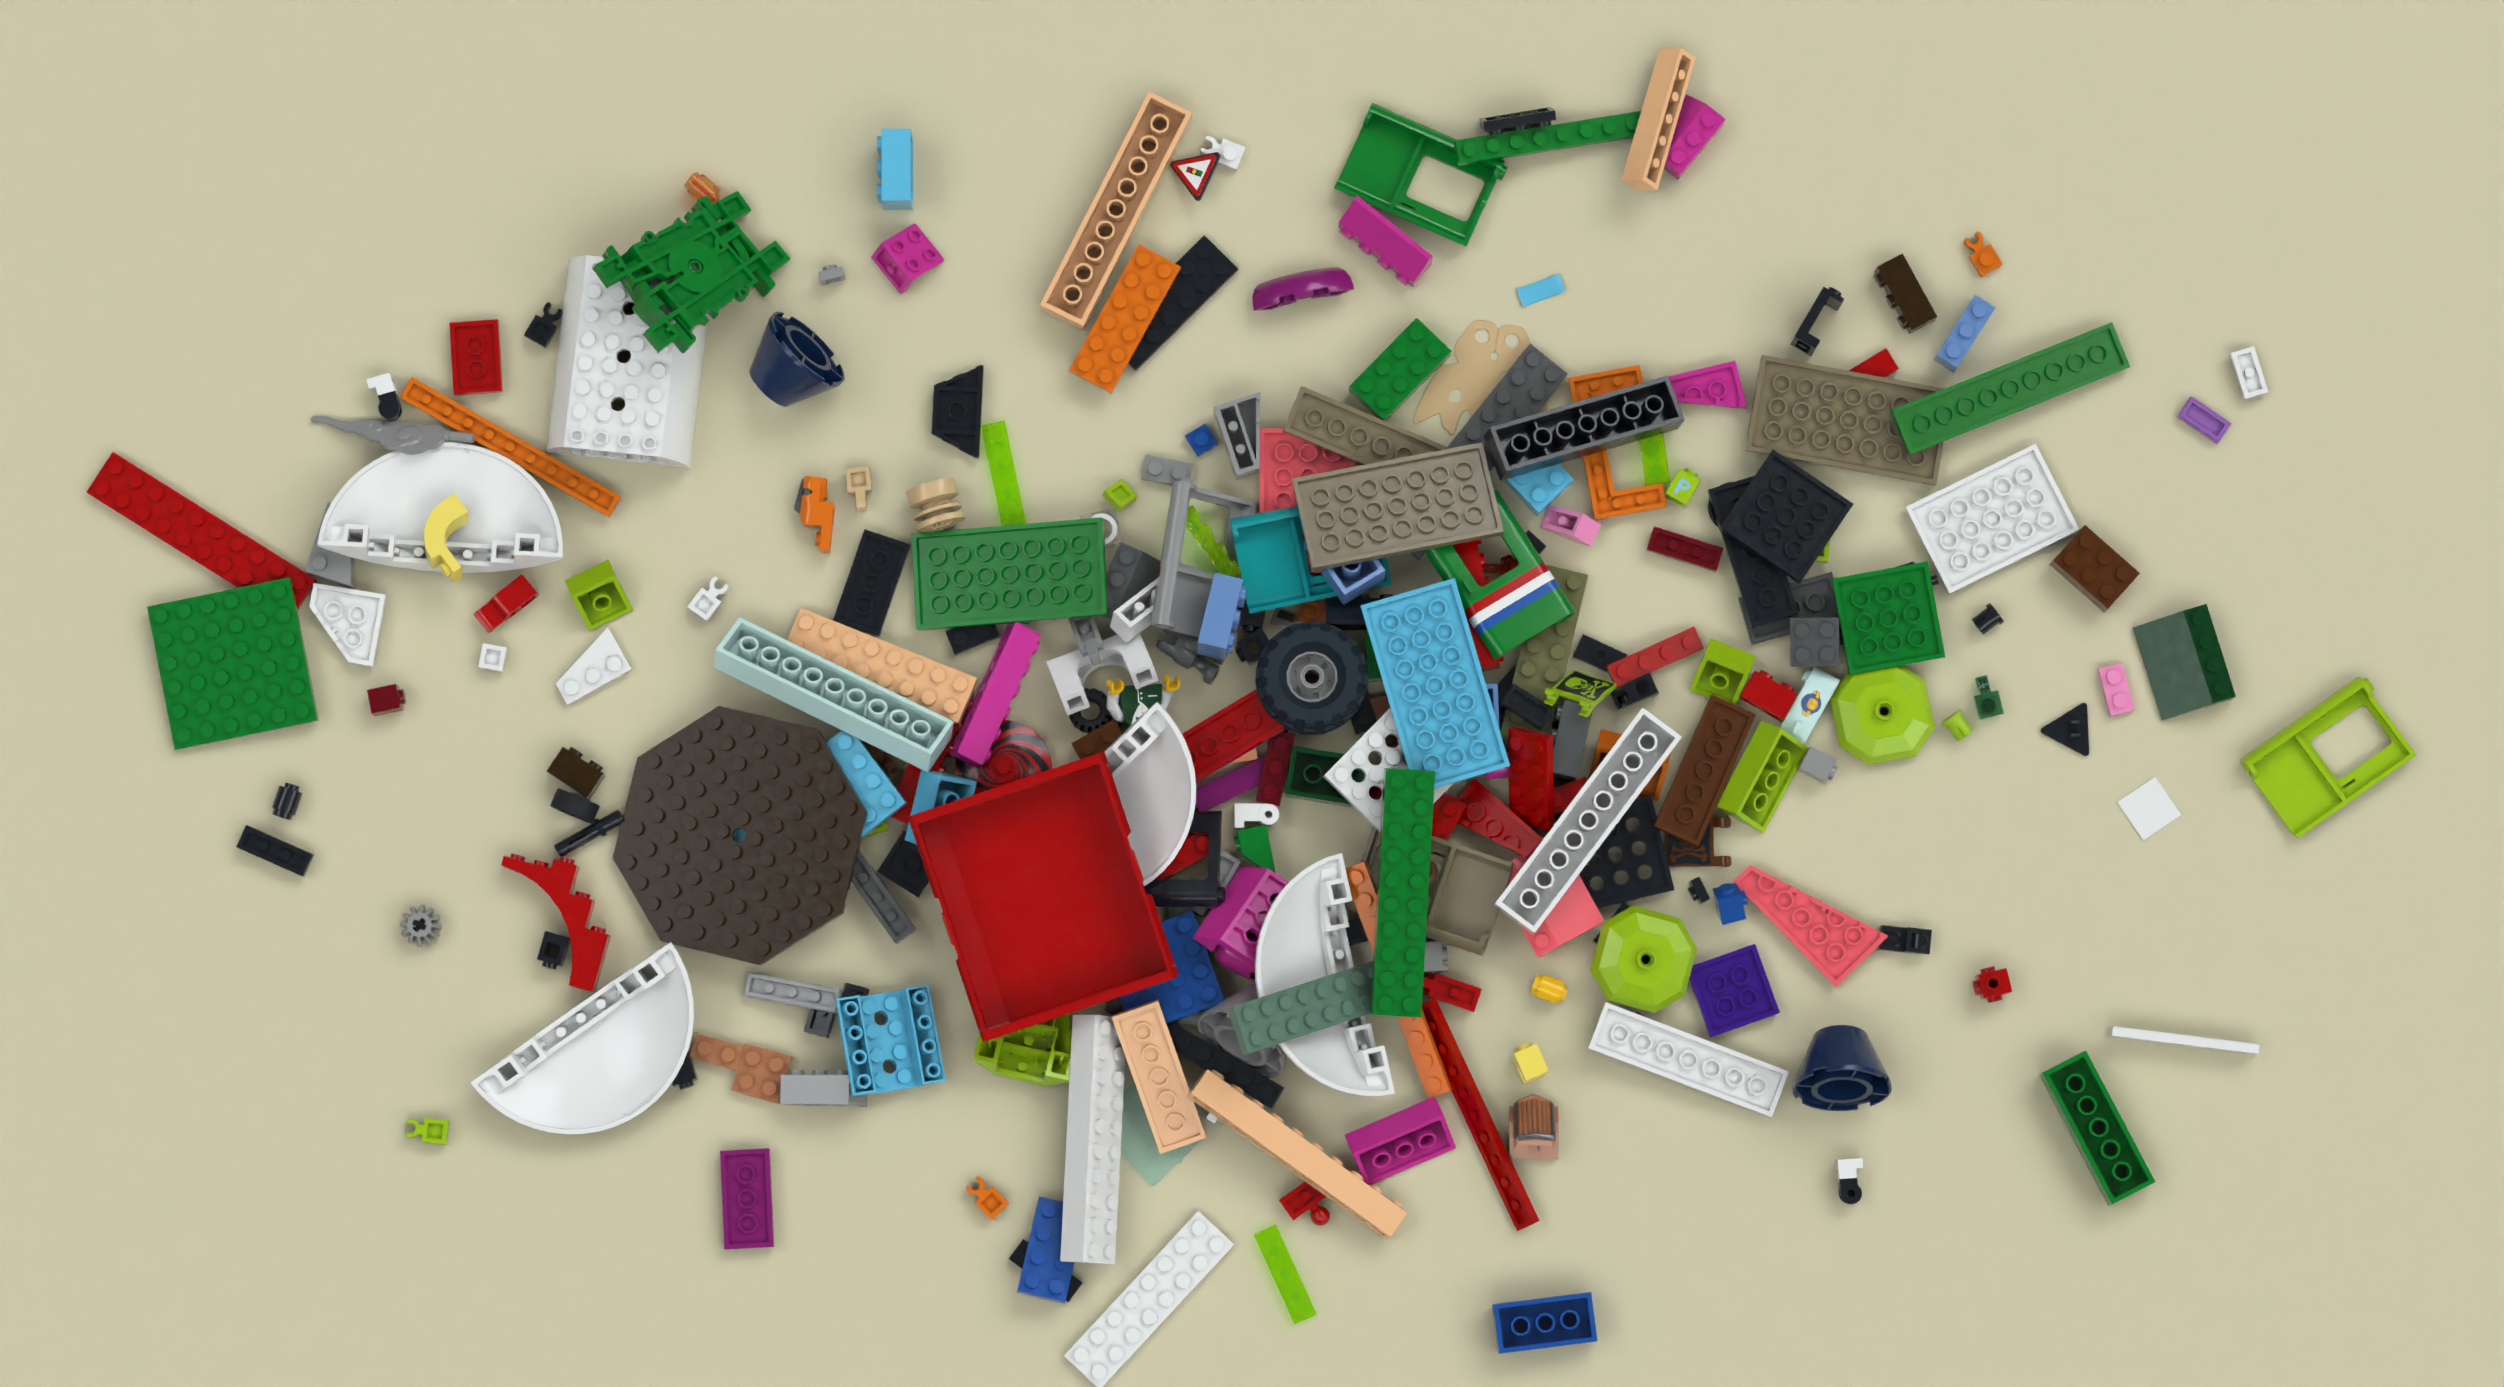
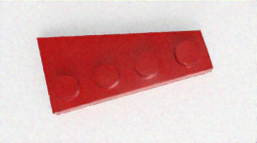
M1476 779L1456 798L1468 806L1458 824L1527 859L1530 858L1543 840Z

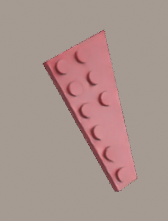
M1752 865L1733 881V883H1737L1741 891L1744 890L1745 895L1835 987L1888 937V935Z

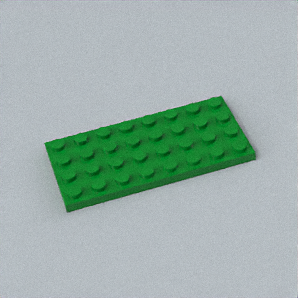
M1102 517L912 534L916 630L918 631L1108 615L1104 520Z

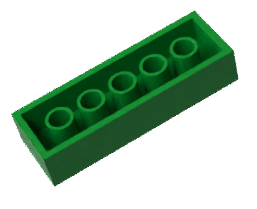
M2086 1050L2039 1074L2107 1205H2112L2155 1183L2150 1170Z

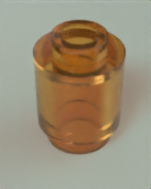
M696 172L685 183V187L688 189L687 192L697 201L707 196L713 204H716L721 197L719 195L721 189L704 174L700 175Z

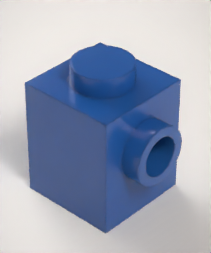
M1726 883L1713 888L1717 913L1722 925L1746 919L1744 905H1747V899L1744 890L1740 891L1737 883Z

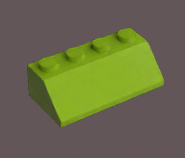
M1761 721L1716 807L1738 821L1764 833L1801 764L1808 747L1782 728Z

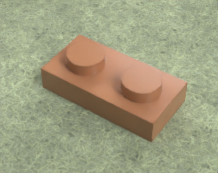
M697 1033L690 1057L737 1071L744 1047Z

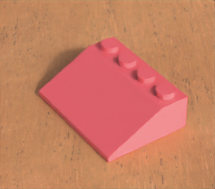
M1520 855L1509 861L1513 863V869L1508 885L1527 862V858ZM1578 875L1534 935L1522 926L1521 928L1537 957H1542L1605 922L1581 876Z

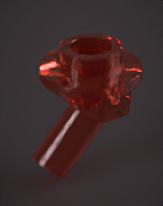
M1506 555L1501 558L1500 564L1486 563L1483 572L1501 574L1502 576L1517 567L1518 562L1511 555Z

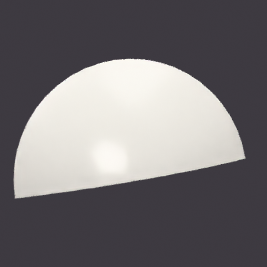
M444 442L437 449L414 455L393 451L362 468L342 487L330 504L320 529L317 544L326 550L367 562L413 570L441 572L439 566L432 570L425 554L424 529L433 509L446 498L456 494L468 511L469 523L455 530L448 537L446 546L462 567V573L516 570L563 559V540L558 516L550 499L537 481L522 467L496 452L470 444Z
M1158 702L1151 706L1104 751L1131 830L1128 839L1131 848L1135 852L1144 879V886L1160 875L1181 849L1189 833L1196 805L1197 786L1191 753L1177 724Z
M1342 853L1326 857L1300 871L1285 885L1271 904L1264 918L1256 947L1255 982L1258 998L1354 967L1345 929L1349 927V922L1344 904L1353 900ZM1365 1015L1278 1044L1298 1068L1319 1083L1334 1090L1360 1096L1395 1094L1385 1046L1376 1047L1371 1023L1366 1024Z
M673 943L666 944L578 1003L474 1079L471 1084L485 1100L504 1115L531 1128L550 1133L585 1134L598 1132L629 1121L645 1111L657 1101L677 1076L689 1050L693 1033L694 1000L692 987L684 963Z

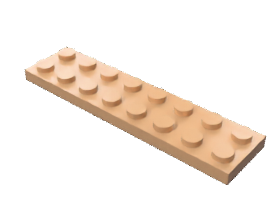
M800 608L787 638V641L958 724L961 723L979 680L974 676L803 608Z

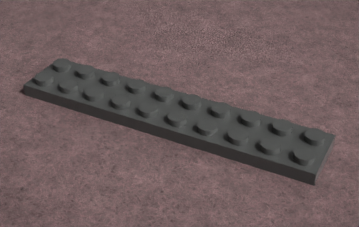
M1529 344L1446 449L1482 442L1490 472L1494 467V463L1484 439V435L1489 427L1536 414L1568 373L1532 344ZM1422 550L1410 554L1420 560L1425 552Z

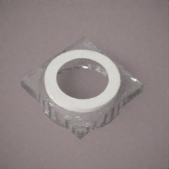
M1114 508L1080 516V519L1102 517L1111 523L1112 533L1105 539V548L1118 545L1120 542L1124 543Z

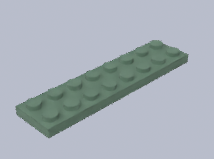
M1373 961L1227 1008L1242 1055L1244 1056L1370 1014Z

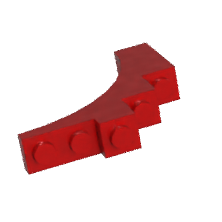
M511 853L510 857L503 856L501 866L518 872L537 883L551 897L560 910L568 928L572 945V970L569 985L582 990L596 992L611 936L605 934L606 929L592 926L591 930L588 929L595 901L590 899V894L576 891V894L572 895L580 867L574 865L575 860L561 857L560 861L553 859L551 868H548L549 863L534 860V864L525 862V857Z

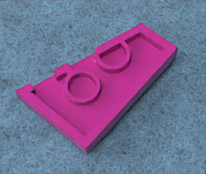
M1735 361L1668 376L1678 403L1747 408Z

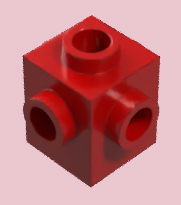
M1995 966L1980 969L1981 974L1976 975V981H1973L1976 996L1980 995L1981 1000L1987 999L1988 1003L2003 1000L2002 995L2012 992L2007 968L1995 970ZM1989 981L1994 983V988L1989 986Z

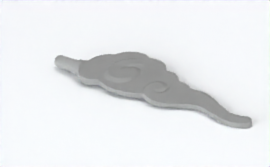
M326 416L311 417L312 423H325L342 432L355 433L366 437L371 442L380 443L385 449L411 455L437 449L445 441L474 443L475 434L451 431L437 424L420 425L403 421L382 422L375 419L340 421Z

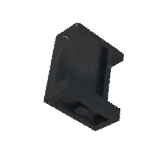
M1832 287L1828 289L1822 288L1790 345L1809 356L1813 355L1820 340L1809 334V331L1825 305L1836 311L1839 310L1844 301V298L1841 297V292Z

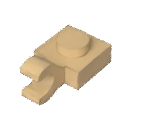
M870 467L845 469L848 495L855 494L858 511L867 510L865 492H872Z

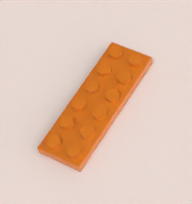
M1138 244L1069 368V372L1112 394L1180 272L1181 266Z

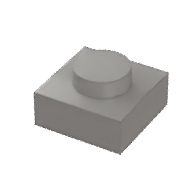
M829 265L823 267V271L818 272L822 286L846 280L842 266Z

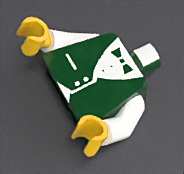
M1165 675L1163 681L1166 686L1162 687V684H1149L1135 689L1134 685L1124 686L1119 677L1116 678L1117 682L1115 685L1108 679L1106 686L1110 690L1107 693L1106 708L1114 720L1118 722L1119 726H1131L1156 702L1166 710L1174 691L1180 687V680L1175 676L1174 681L1170 683V676Z

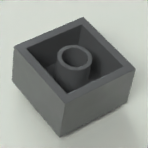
M1790 617V667L1840 666L1839 617Z

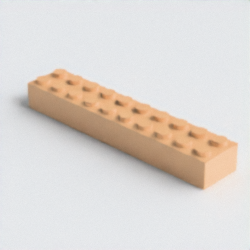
M1148 92L1040 303L1042 311L1083 331L1085 330L1192 121V112Z

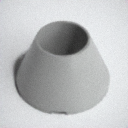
M1255 983L1248 985L1208 1009L1200 1016L1198 1028L1200 1033L1205 1032L1209 1038L1208 1043L1255 1071L1266 1074L1267 1078H1275L1282 1073L1285 1068L1287 1055L1278 1044L1244 1056L1242 1055L1227 1009L1257 999Z

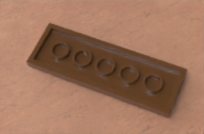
M1713 694L1710 695L1653 825L1654 828L1690 845L1699 846L1756 714Z

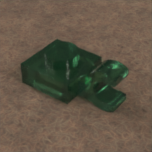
M1987 675L1975 678L1980 695L1973 696L1979 720L2004 714L1998 690L1990 691Z

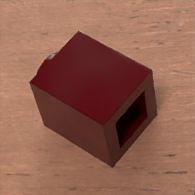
M393 684L367 690L371 713L374 716L403 711L406 697L404 690L399 689L398 685Z

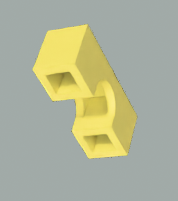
M1527 1042L1516 1047L1514 1050L1515 1053L1511 1058L1522 1084L1544 1076L1549 1071L1537 1044L1531 1046V1043Z

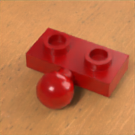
M1303 1182L1279 1200L1292 1220H1295L1309 1209L1311 1211V1220L1315 1225L1323 1226L1330 1219L1328 1209L1317 1204L1326 1196L1306 1182Z

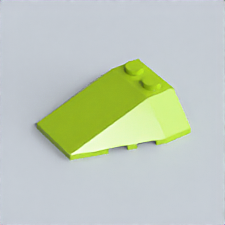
M1070 1014L989 1041L982 1042L979 1035L973 1061L1000 1077L1039 1086L1068 1083L1070 1078L1072 1039Z

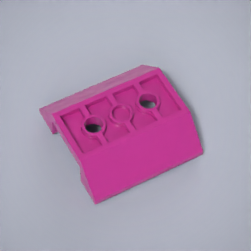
M1241 865L1225 889V901L1220 902V906L1212 908L1193 936V939L1212 952L1219 944L1255 968L1258 941L1252 942L1248 940L1246 933H1253L1258 939L1264 918L1272 904L1270 898L1277 897L1288 881L1268 868Z

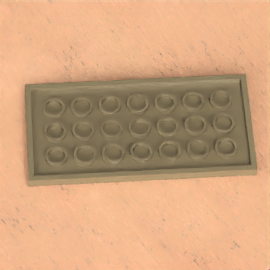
M1762 355L1745 451L1769 455L1772 450H1775L1791 460L1935 486L1937 484L1944 442L1908 456L1890 410L1945 388Z
M1482 442L1292 478V486L1312 571L1501 536L1504 533Z

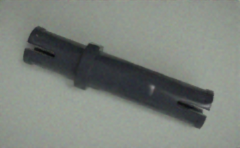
M616 810L600 820L596 818L594 823L560 841L554 847L559 856L563 857L601 835L602 837L606 836V832L624 822L623 816L619 810Z

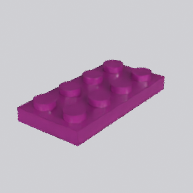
M770 1148L720 1151L724 1249L774 1247Z

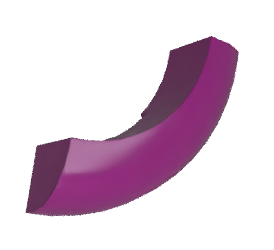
M1339 267L1298 272L1258 284L1252 296L1254 311L1273 310L1296 303L1299 299L1338 296L1354 290V286L1349 274Z

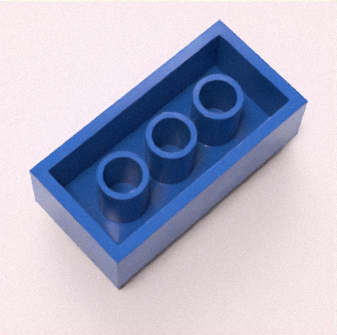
M1591 1292L1492 1305L1498 1354L1598 1341Z

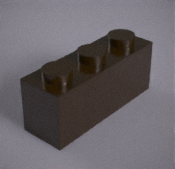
M1903 253L1877 266L1875 269L1876 274L1874 275L1875 281L1880 288L1884 287L1887 296H1885L1886 301L1891 309H1896L1899 315L1897 320L1903 330L1907 329L1910 334L1935 321L1937 315Z

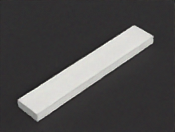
M2113 1026L2109 1030V1037L2250 1055L2259 1054L2260 1045L2255 1043Z

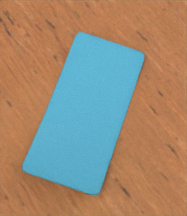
M1555 274L1517 289L1522 306L1539 302L1565 291L1560 274Z

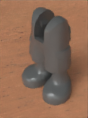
M1164 629L1163 632L1177 639L1173 646L1168 642L1158 639L1156 647L1173 658V661L1182 667L1189 669L1193 666L1203 674V681L1211 685L1220 667L1197 657L1199 638ZM1209 657L1214 662L1222 665L1225 661L1222 659Z

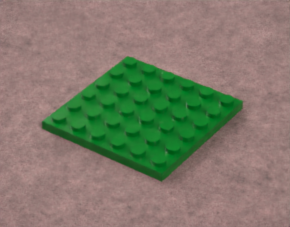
M290 577L147 607L175 750L319 721Z

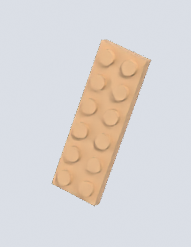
M1158 999L1111 1015L1160 1154L1205 1139L1206 1134L1195 1103L1187 1097L1190 1089Z

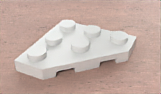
M313 583L309 607L343 653L346 660L351 664L374 667L387 596L385 594Z

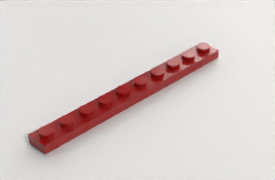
M1433 998L1422 1004V1010L1450 1082L1451 1091L1514 1226L1519 1231L1538 1222V1216L1436 998Z

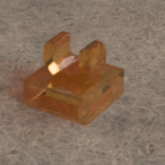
M1316 600L1300 603L1295 621L1302 623L1310 621L1320 622L1326 603Z

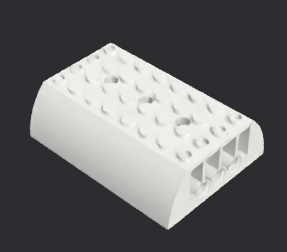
M590 255L571 258L568 261L546 453L690 468L707 324L705 326L698 325L694 328L692 333L696 337V341L685 353H681L674 343L658 353L642 335L650 327L636 313L626 315L623 312L625 304L634 302L621 282L606 288L592 269L597 263L603 261L604 258ZM656 278L650 285V288L653 289L663 281ZM672 278L666 280L665 282L667 283V285H669L673 281H675V279ZM623 350L631 353V358L626 363H621L617 359L619 352ZM617 398L625 401V407L621 411L612 409V402Z

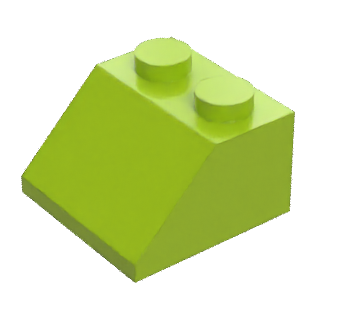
M609 559L564 580L589 631L633 611Z
M1710 638L1689 690L1707 698L1713 694L1736 705L1756 656Z

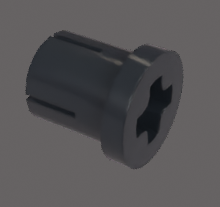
M1990 603L1986 605V609L1972 619L1983 635L1998 623L2000 625L2004 623L1999 613Z

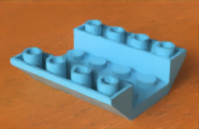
M929 984L908 987L893 992L835 999L852 1096L873 1095L946 1081ZM876 1012H880L885 1016L883 1025H878L875 1022L874 1015ZM885 1060L891 1061L894 1066L891 1074L883 1070V1062Z

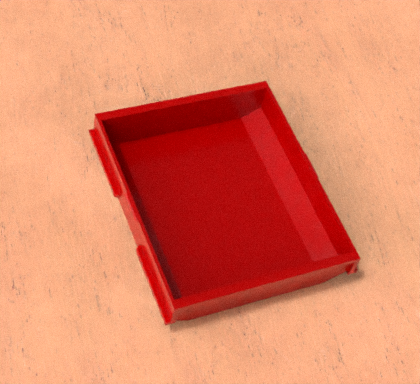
M1105 752L908 817L934 898L939 899L943 912L941 915L950 942L954 945L958 956L956 964L982 1042L1172 980L1179 976L1153 896L1146 893L1143 884L1144 879L1135 852L1131 848L1128 839L1131 830Z

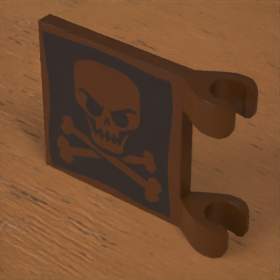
M1729 817L1711 818L1698 847L1665 833V853L1669 867H1730V856H1714V828H1729L1731 826V819Z

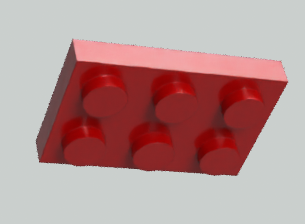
M499 320L449 323L454 395L503 392Z

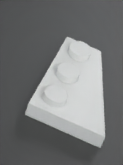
M608 627L556 683L568 706L632 671Z

